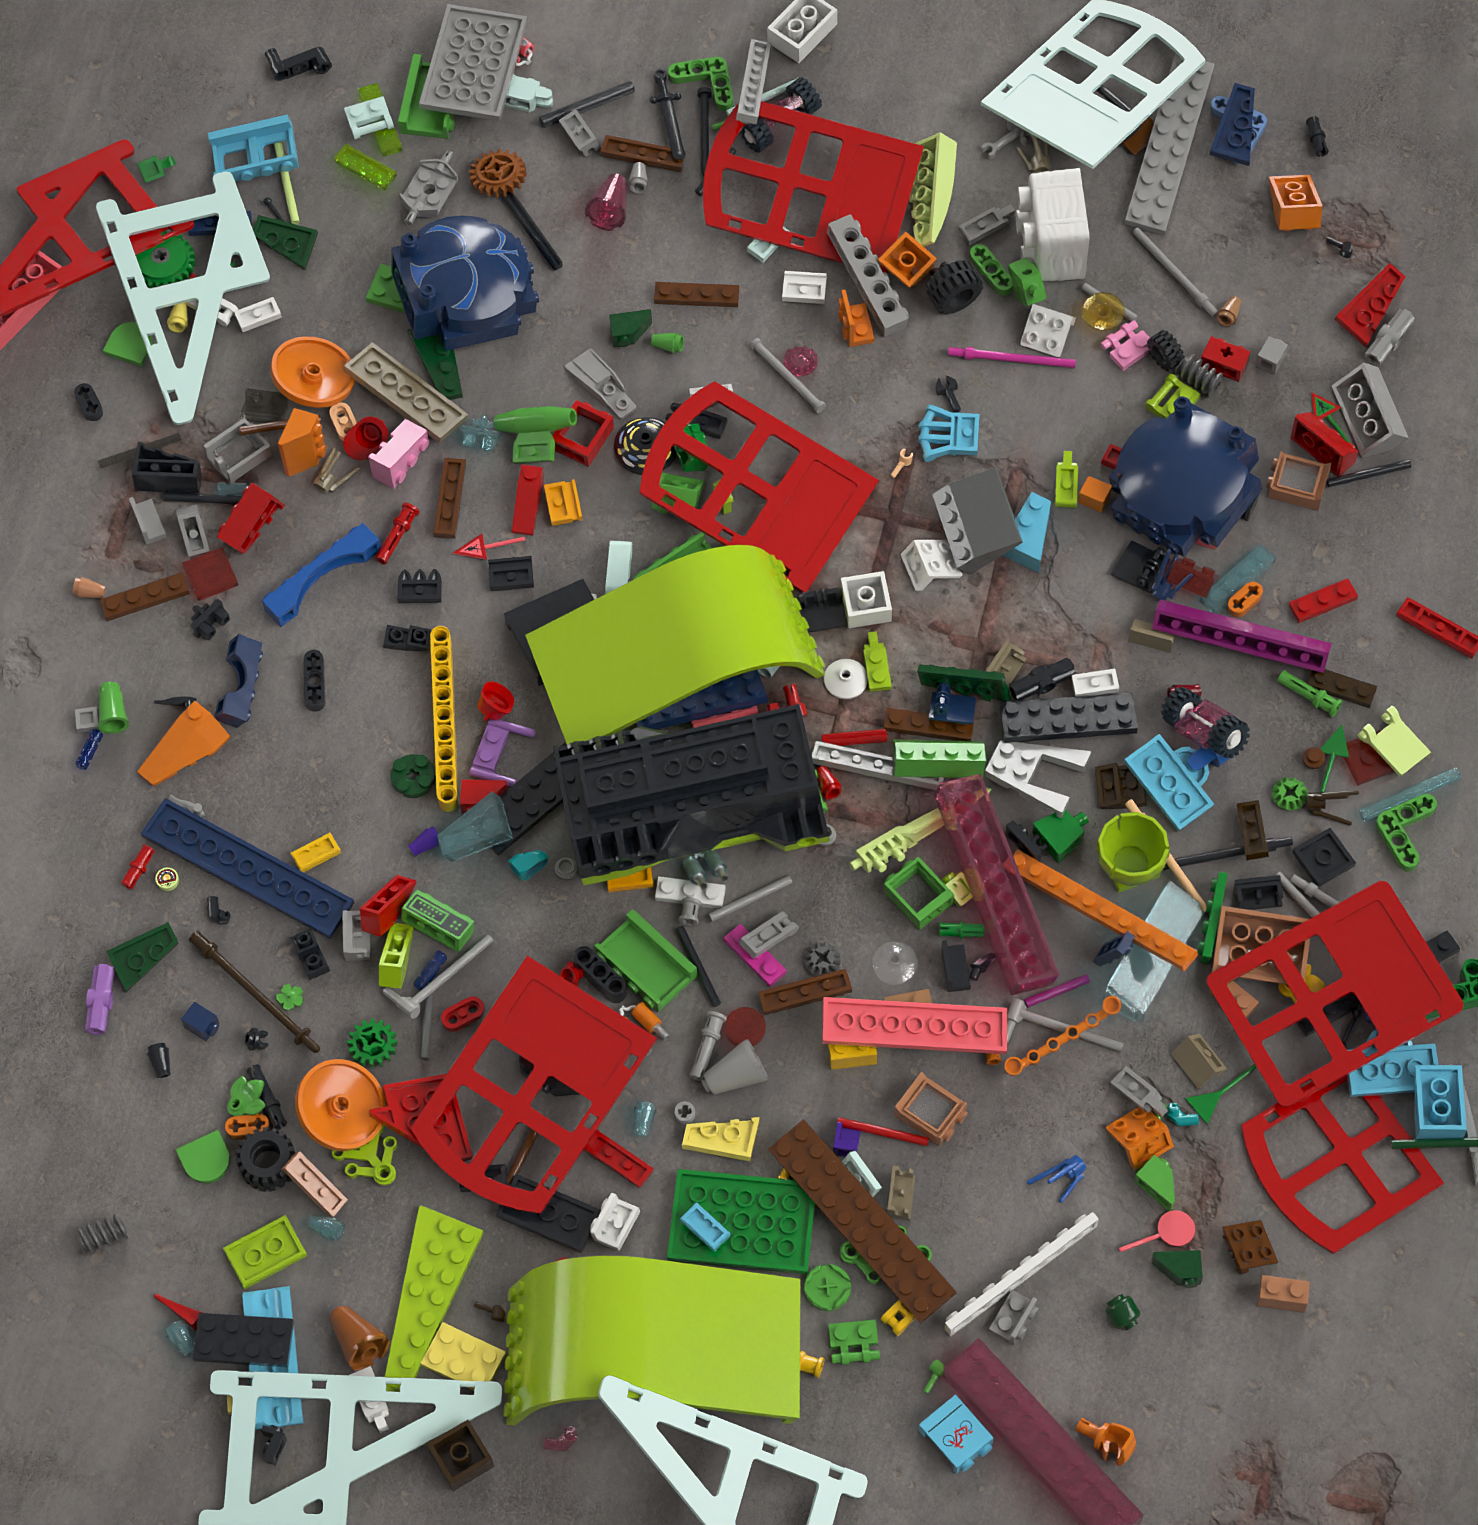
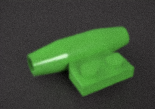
M554 406L519 408L497 414L494 418V426L498 432L518 434L513 445V463L554 462L555 440L551 432L574 426L577 422V414L574 409Z

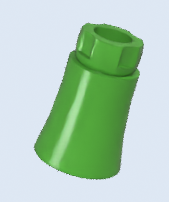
M104 682L98 690V728L101 732L107 734L123 732L129 727V721L125 712L120 686L117 682Z

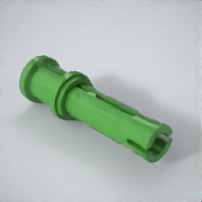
M1283 670L1278 677V683L1312 702L1313 707L1323 709L1332 718L1342 706V700H1336L1327 695L1325 690L1313 688L1286 672V670Z

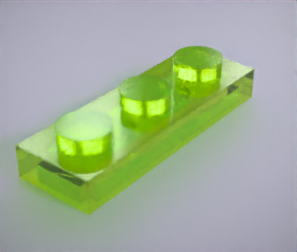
M345 144L334 157L336 164L383 190H386L397 177L395 170L348 144Z

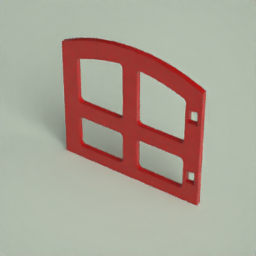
M1347 1076L1337 1080L1336 1083L1314 1092L1290 1107H1282L1277 1102L1241 1125L1244 1144L1251 1165L1270 1199L1300 1232L1332 1254H1335L1444 1185L1443 1180L1419 1148L1401 1149L1419 1173L1420 1178L1394 1194L1387 1190L1362 1156V1152L1386 1137H1391L1393 1140L1411 1139V1137L1379 1095L1361 1096L1379 1121L1357 1136L1349 1137L1321 1100L1322 1096L1348 1082ZM1311 1081L1301 1089L1304 1092L1315 1085ZM1304 1109L1323 1132L1334 1150L1288 1179H1282L1268 1151L1264 1132ZM1276 1111L1279 1118L1269 1124L1265 1118ZM1341 1165H1346L1375 1203V1206L1341 1228L1333 1230L1309 1212L1295 1198V1194Z

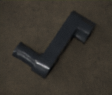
M323 47L312 48L282 61L275 48H270L265 52V57L270 64V70L277 81L289 79L312 69L316 73L325 74L332 68V64Z

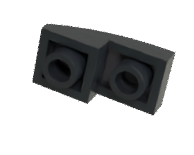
M387 624L383 648L404 651H428L431 629L412 625L407 629Z
M311 928L290 937L309 980L330 971Z

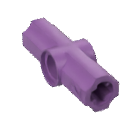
M107 964L94 966L91 989H88L86 1005L88 1012L85 1031L92 1035L106 1033L108 1013L113 1006L112 985L115 969Z

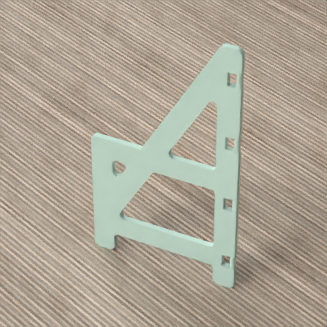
M230 172L215 174L212 178V183L216 192L198 198L127 215L120 213L117 203L112 199L100 201L96 205V212L105 232L124 290L146 346V351L164 396L169 415L175 425L190 423L193 420L223 294L265 283L270 279L233 175ZM213 215L218 216L219 221L206 274L156 288H148L129 236ZM114 223L116 232L110 234L107 224ZM237 254L240 256L243 264L241 267L232 268L230 266L233 255ZM134 279L137 287L130 289L127 280ZM196 300L199 304L184 366L179 369L174 364L156 310ZM154 335L157 344L150 345L147 336ZM175 391L177 401L171 402L168 393Z
M214 1371L210 1381L212 1393L233 1397L224 1507L221 1510H203L199 1515L198 1525H347L349 1485L351 1482L436 1439L467 1419L471 1421L498 1407L502 1401V1386L498 1382ZM238 1377L253 1378L252 1386L239 1385ZM312 1381H327L326 1389L312 1388ZM386 1384H401L400 1392H387ZM460 1387H475L474 1395H460ZM260 1397L329 1400L331 1407L326 1467L256 1504H251L250 1488L258 1399ZM358 1401L434 1404L436 1406L434 1412L359 1451L352 1449L355 1405ZM316 1500L323 1501L322 1513H304V1507Z
M606 1376L601 1381L598 1391L600 1400L703 1525H736L735 1520L754 1459L816 1484L817 1489L806 1525H832L841 1494L860 1498L865 1493L867 1478L861 1473L843 1468L830 1461L713 1415L700 1412L695 1408L639 1388L616 1377ZM628 1390L640 1394L639 1400L635 1401L627 1398ZM696 1417L708 1421L706 1428L694 1424ZM658 1422L725 1447L728 1450V1457L715 1497L709 1493L656 1427ZM763 1443L775 1447L773 1454L762 1450ZM830 1469L842 1473L839 1480L828 1476Z

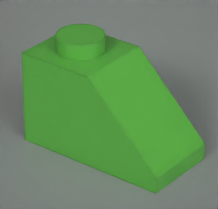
M1153 1155L1136 1174L1134 1182L1168 1211H1172L1175 1196L1171 1166L1165 1159H1159Z

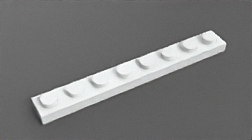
M1093 1212L1088 1216L1084 1214L1079 1217L1072 1228L1069 1230L1065 1228L1059 1232L1055 1241L1051 1244L1049 1242L1043 1244L1038 1249L1039 1253L1033 1257L1027 1256L1020 1262L1019 1268L1015 1271L1012 1269L1007 1271L1001 1277L1002 1280L996 1285L992 1283L983 1290V1295L977 1299L975 1297L971 1298L964 1305L965 1308L959 1313L957 1311L951 1313L946 1318L947 1322H945L944 1330L950 1337L1010 1293L1011 1290L1015 1289L1095 1229L1098 1225V1217Z

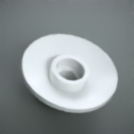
M840 659L828 666L824 675L826 689L831 695L839 699H853L859 696L866 689L868 683L865 668L859 662L851 659ZM849 674L850 676L848 678H844L842 675Z

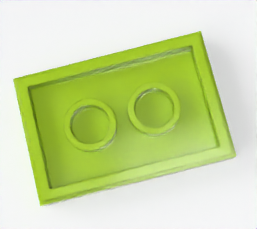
M286 1215L223 1247L244 1290L307 1257V1253Z

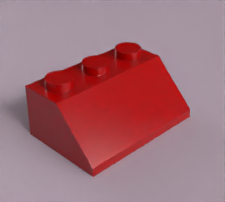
M1311 412L1295 416L1290 439L1318 462L1323 464L1331 463L1330 471L1335 476H1341L1356 462L1358 451L1355 446L1341 438L1336 430L1330 429L1325 425L1320 417L1314 416Z

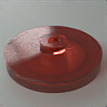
M742 1007L732 1011L725 1022L726 1037L735 1046H738L746 1039L750 1041L752 1046H755L763 1039L766 1032L764 1017L760 1012L749 1007Z

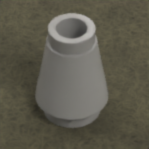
M637 162L633 165L628 186L632 192L640 194L646 191L649 183L645 164Z

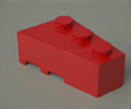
M251 483L243 491L239 503L232 508L228 520L220 526L217 538L240 553L245 554L261 535L258 531L265 523L269 525L273 521L271 516L278 508L282 510L286 505L259 486Z

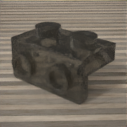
M247 388L245 391V403L240 412V420L245 418L249 422L261 423L285 420L288 412V398L281 392Z

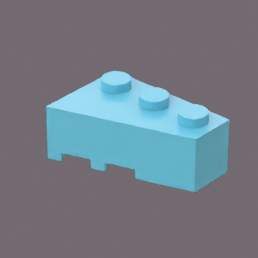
M1031 492L1015 519L1023 543L1002 555L1038 573L1040 571L1050 515V500Z

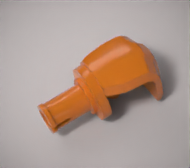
M1083 1417L1077 1424L1075 1431L1093 1439L1094 1448L1101 1450L1105 1461L1107 1460L1108 1452L1115 1453L1117 1466H1122L1126 1463L1136 1448L1133 1430L1126 1426L1106 1422L1103 1426L1099 1427Z

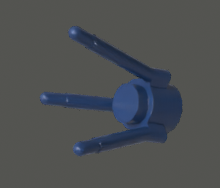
M1170 549L1166 551L1150 592L1158 599L1165 601L1167 598L1172 599L1175 593L1193 577V573H1190L1174 589H1171L1172 584L1167 579L1179 555L1174 556L1163 576L1171 553Z

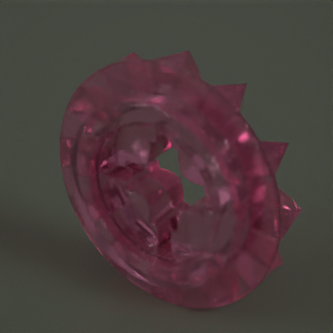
M795 345L793 349H788L786 356H784V365L793 375L806 376L816 369L818 357L813 348L809 349L805 345L802 347ZM803 355L804 360L799 366L798 359Z

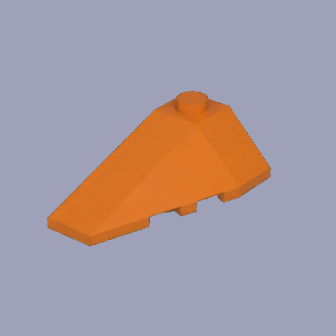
M194 701L174 722L137 773L152 786H155L176 775L177 771L184 767L192 766L197 763V760L216 753L231 737L209 711Z

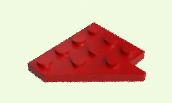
M447 1073L383 1085L382 1090L387 1106L370 1109L369 1116L423 1148L412 1132L411 1127ZM455 1094L434 1128L447 1146L465 1162L472 1160L473 1154Z

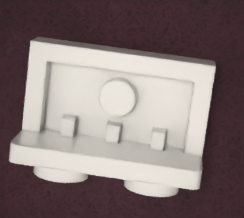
M611 1193L609 1198L603 1201L599 1217L595 1218L591 1224L590 1231L594 1241L620 1251L640 1213L639 1207L619 1200L616 1194Z

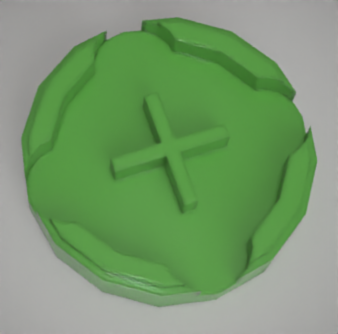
M833 1264L819 1265L807 1275L804 1292L807 1300L813 1307L821 1311H833L841 1308L848 1301L851 1294V1283L848 1274L842 1268Z

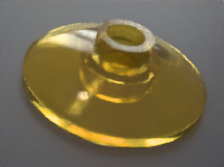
M1099 292L1086 299L1082 307V316L1091 328L1107 331L1117 327L1122 322L1125 310L1122 301L1117 296L1107 292ZM1105 313L1107 316H1100V314Z

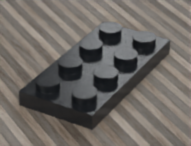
M516 1174L510 1186L534 1191L539 1183ZM556 1191L541 1214L519 1211L500 1205L496 1217L582 1253L591 1234V1224L595 1218L599 1217L601 1210Z
M199 1313L193 1360L197 1362L289 1367L294 1320L290 1318Z

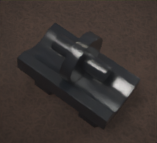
M217 598L210 606L206 603L202 608L199 605H195L192 608L195 614L191 617L193 623L190 626L196 638L202 636L210 640L216 633V629L212 625L217 621L220 625L224 626L230 621V616L224 609L222 601Z

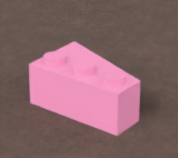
M407 419L391 433L392 439L388 443L382 442L379 445L381 450L376 455L371 453L368 456L372 477L395 489L398 483L403 482L408 469L416 464L418 455L421 451H425L429 445L427 430Z

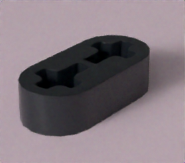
M87 383L79 384L75 388L74 393L85 418L89 421L101 419L103 409L94 389ZM82 392H86L89 398L85 400ZM92 405L96 412L92 413L89 406Z

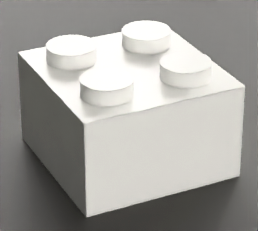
M884 571L841 578L842 599L848 628L892 622V607Z

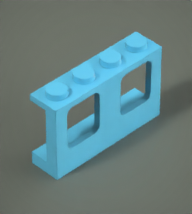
M288 115L208 133V139L213 150L216 171L213 172L214 175L230 172L235 182L241 180L248 181L255 177L270 176L276 172H287L299 167L293 124ZM282 141L286 142L287 156L265 160L264 146ZM243 150L247 152L248 165L225 170L224 156L226 154Z

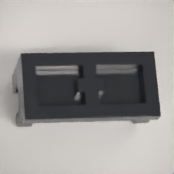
M1280 875L1235 880L1233 891L1236 908L1255 910L1282 907L1283 890Z

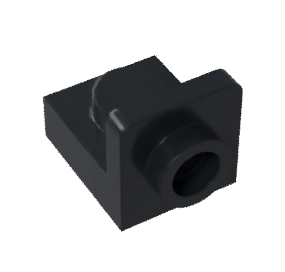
M263 1425L261 1428L263 1435L271 1438V1441L268 1440L264 1446V1458L267 1463L276 1466L287 1438L285 1433H283V1429L275 1425H270V1427Z

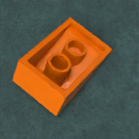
M1310 175L1269 177L1274 216L1279 230L1291 231L1293 229L1312 230L1313 228H1321L1323 206Z

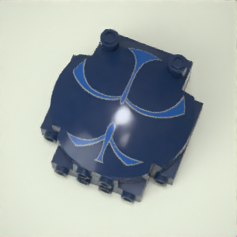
M463 215L445 217L431 222L421 228L417 236L412 233L403 235L401 237V245L391 248V274L414 339L439 334L445 351L518 335L519 326L521 325L520 315L536 312V306L539 303L538 293L533 291L532 288L533 280L531 274H534L533 264L528 262L527 248L521 244L520 238H515L512 233L498 224H489L484 218Z

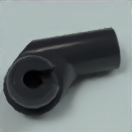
M217 896L207 898L208 917L219 925L227 924L231 918L230 912H224V910L219 909Z

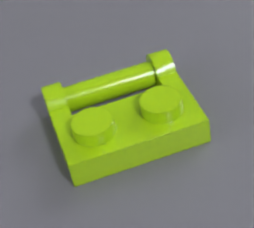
M1169 374L1163 386L1144 405L1151 413L1166 419L1174 412L1173 404L1178 397H1187L1195 405L1200 399L1201 394L1181 382L1174 374ZM1171 388L1176 389L1177 391L1163 408L1160 407L1158 404Z

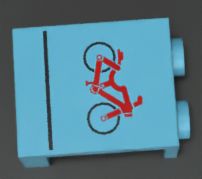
M956 1394L919 1424V1432L924 1438L928 1436L954 1465L953 1471L956 1474L961 1470L963 1472L967 1471L973 1466L975 1458L979 1455L981 1457L985 1456L993 1448L991 1446L993 1444V1436Z

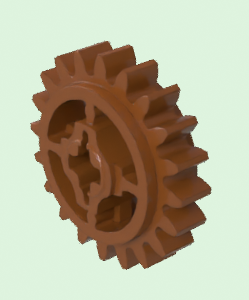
M500 149L497 150V153H493L490 150L489 155L483 153L482 159L476 158V164H471L472 170H469L470 181L474 190H479L480 195L486 192L488 198L492 194H495L496 198L499 197V194H503L506 197L507 191L514 194V188L520 189V183H525L524 177L527 176L526 165L522 161V157H517L516 152L510 155L509 150L501 153Z

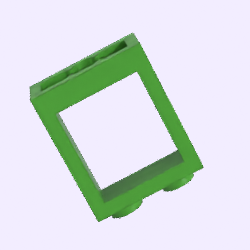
M919 857L913 861H907L901 871L888 876L884 883V893L919 930L954 903V894ZM917 873L939 895L918 913L895 891Z

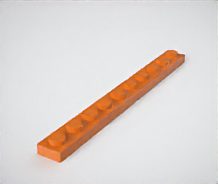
M1018 849L1004 864L1005 870L1111 931L1119 935L1127 931L1135 936L1132 941L1134 944L1184 972L1198 956L1197 950Z

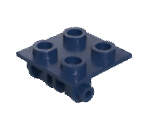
M947 683L939 684L937 692H932L929 719L957 722L959 724H973L976 697L950 694L951 688Z

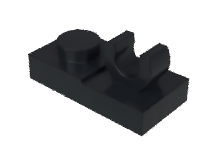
M1012 820L1006 825L1005 835L1023 853L1040 862L1042 853L1048 849L1047 843L1043 846L1036 844L1040 841L1041 836L1036 835L1031 841L1028 838L1026 829L1021 824L1017 825Z

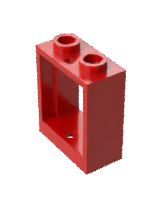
M576 400L571 408L576 411L577 416L578 414L602 425L593 440L586 448L564 437L570 427L556 430L552 436L555 440L556 452L589 467L613 431L614 421L608 412L599 411L587 402L582 403Z

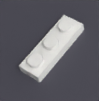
M658 876L655 901L681 904L683 898L691 897L702 902L701 907L719 909L723 907L726 887L721 884L707 883V888L702 890L695 881Z

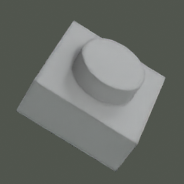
M97 706L75 709L78 733L99 730Z

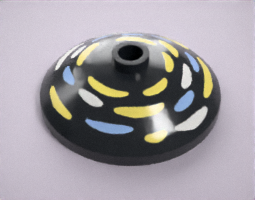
M641 417L631 420L621 427L614 441V451L619 463L628 471L642 475L652 444L666 422L657 418ZM674 446L670 449L663 470L668 468L677 456Z

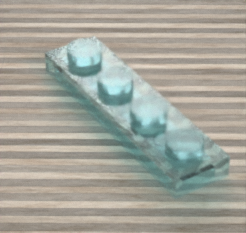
M1260 544L1202 595L1200 602L1212 613H1219L1228 605L1229 599L1245 584L1256 580L1275 563L1276 557Z

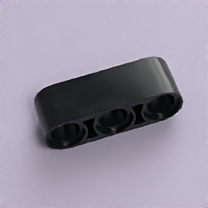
M588 946L578 947L574 951V963L578 969L583 970L584 977L612 1003L624 1001L627 995L624 979ZM582 957H588L589 961L583 963L580 962L579 959ZM598 972L605 973L603 977L595 976V974ZM613 987L621 988L619 992L610 991Z

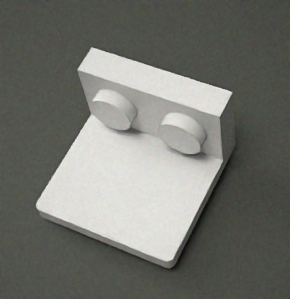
M1033 304L1020 344L1060 357L1070 326H1074L1076 317Z
M913 540L901 553L915 591H922L934 578H960L963 575L956 566L948 540Z

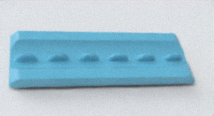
M290 1286L244 1292L242 1295L244 1316L293 1319ZM294 1327L289 1367L249 1365V1371L299 1374ZM260 1397L258 1399L256 1430H261L263 1425L270 1427V1425L283 1427L304 1424L301 1398Z

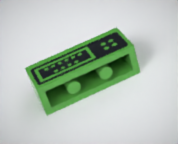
M416 890L402 907L401 921L456 952H459L473 935L474 921L469 916L460 914L448 904H442L428 893Z

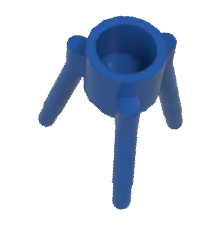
M1074 1155L1070 1159H1065L1062 1163L1027 1181V1184L1030 1185L1062 1169L1051 1177L1047 1183L1051 1184L1063 1175L1069 1179L1074 1178L1059 1199V1202L1063 1203L1076 1184L1084 1178L1082 1173L1087 1168L1083 1160L1079 1156Z

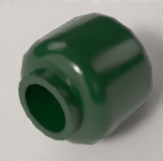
M1120 1294L1106 1303L1108 1307L1105 1313L1116 1329L1124 1327L1127 1331L1138 1324L1136 1319L1140 1316L1141 1312L1131 1296Z

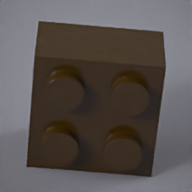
M468 1419L427 1443L429 1453L452 1491L457 1490L494 1467L493 1459Z

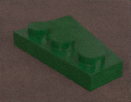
M169 922L106 952L127 993L179 943Z

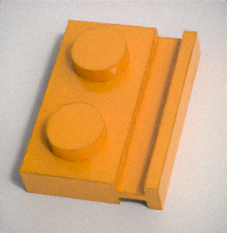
M575 479L566 483L562 481L544 485L552 526L572 523L574 520L583 521Z

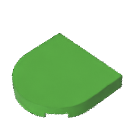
M127 322L119 325L112 332L103 349V354L143 367L148 354L137 323ZM147 336L150 345H153L152 336Z
M219 1130L176 1149L187 1175L197 1182L204 1184L214 1183L224 1177L229 1167L230 1155Z

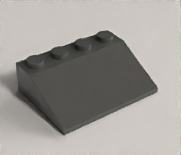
M997 468L950 483L932 494L958 569L973 574L1023 543Z

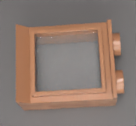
M1281 451L1279 459L1274 458L1271 471H1275L1273 477L1269 476L1266 489H1270L1268 498L1318 511L1331 463L1323 464L1284 454Z
M921 1071L895 1106L894 1116L941 1146L944 1140L948 1142L955 1132L953 1128L956 1124H961L967 1117V1102H963L927 1078Z

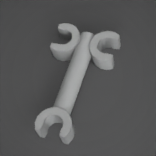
M1007 121V129L1011 132L995 143L988 142L983 144L981 152L992 151L988 154V159L992 160L996 157L997 150L1019 136L1020 143L1026 145L1027 139L1025 136L1033 139L1032 134Z

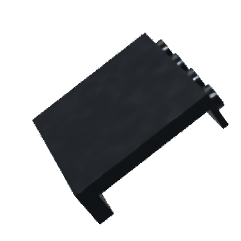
M584 579L504 613L505 623L508 629L512 630L531 666L538 686L544 683L525 635L595 600Z

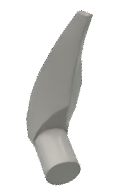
M172 795L169 796L170 801L200 817L206 816L201 804H194Z

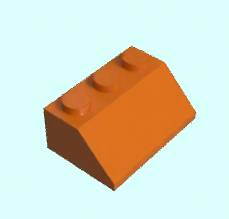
M296 408L293 409L278 442L286 476L290 477L318 465L320 458H324L327 447L324 444V435H322L321 430L322 425L318 415Z

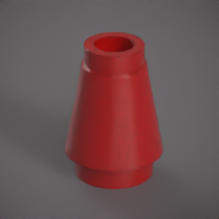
M826 766L817 768V781L821 795L829 800L838 797L842 791L841 783Z

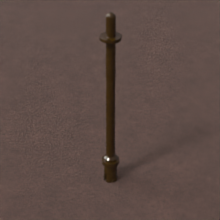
M196 931L190 936L189 942L202 952L201 955L205 959H213L296 1036L294 1039L296 1045L303 1043L313 1053L320 1051V1046L309 1037L311 1030L309 1028L302 1030L218 953L217 944L210 942L200 931Z

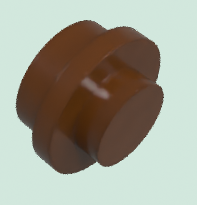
M1311 747L1304 751L1302 759L1308 768L1317 769L1324 764L1325 754L1321 749Z

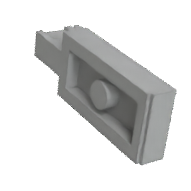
M1011 204L1001 210L1000 208L995 209L993 207L961 224L959 232L967 243L971 245L1005 227L1009 220L1015 217V209Z
M1127 1066L1110 1082L1115 1089L1143 1111L1145 1110L1149 1113L1153 1110L1160 1117H1163L1168 1111L1164 1107L1165 1105L1160 1102L1162 1096L1158 1091Z

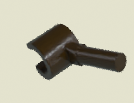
M477 1301L475 1302L474 1307L492 1313L491 1319L493 1321L504 1322L506 1312L502 1306H488Z

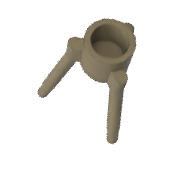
M1032 135L1036 154L1032 156L1031 162L1021 147H1017L1018 152L1028 166L1029 172L1040 173L1050 170L1051 163L1048 143L1044 142V156L1041 153L1037 137Z
M336 447L332 448L319 475L313 482L314 487L324 494H327L329 490L333 493L338 486L360 470V467H356L334 483L335 477L329 472L341 454L339 451L336 452Z

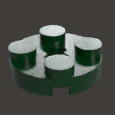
M410 754L396 759L390 773L393 788L407 798L424 796L429 792L432 784L434 785L436 779L434 767L425 755ZM411 772L419 774L416 776V780H411L407 776Z

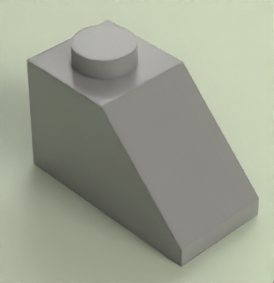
M197 504L176 510L188 557L209 552Z

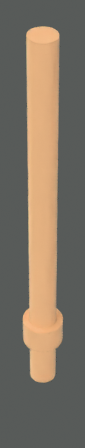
M1132 799L1125 803L1130 813H1141ZM1170 854L1166 864L1203 915L1206 913L1207 905Z

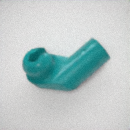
M1170 1103L1167 1106L1168 1111L1166 1115L1177 1126L1199 1125L1198 1114H1184L1177 1103Z

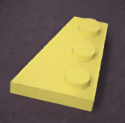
M760 1117L751 1118L748 1121L735 1119L727 1123H716L714 1121L687 1124L682 1149L750 1161Z

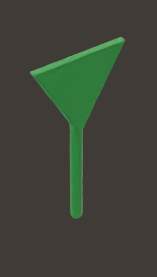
M1254 1064L1218 1092L1185 1099L1208 1125L1221 1095L1257 1067Z

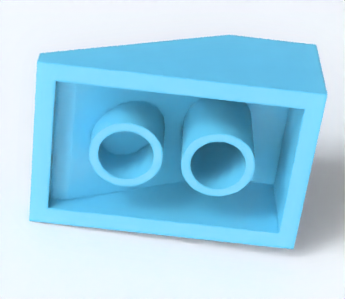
M1415 1065L1414 1121L1416 1139L1464 1138L1467 1126L1462 1065Z

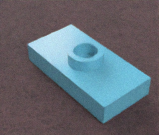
M697 1202L680 1218V1221L713 1252L730 1237V1233Z

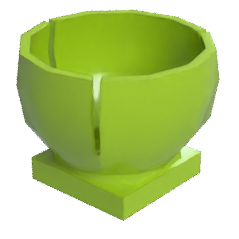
M1139 812L1122 813L1120 816H1115L1104 825L1096 843L1100 867L1113 880L1118 893L1138 885L1147 884L1151 880L1159 878L1170 855L1166 831L1155 818Z

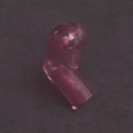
M569 1426L564 1429L565 1432L559 1438H545L544 1450H568L577 1441V1430Z

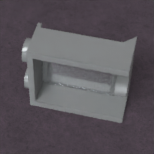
M245 418L203 445L205 458L230 486L239 477L267 458L272 457V444L268 438L262 437L259 433L239 436L238 427L255 425L254 423H249Z

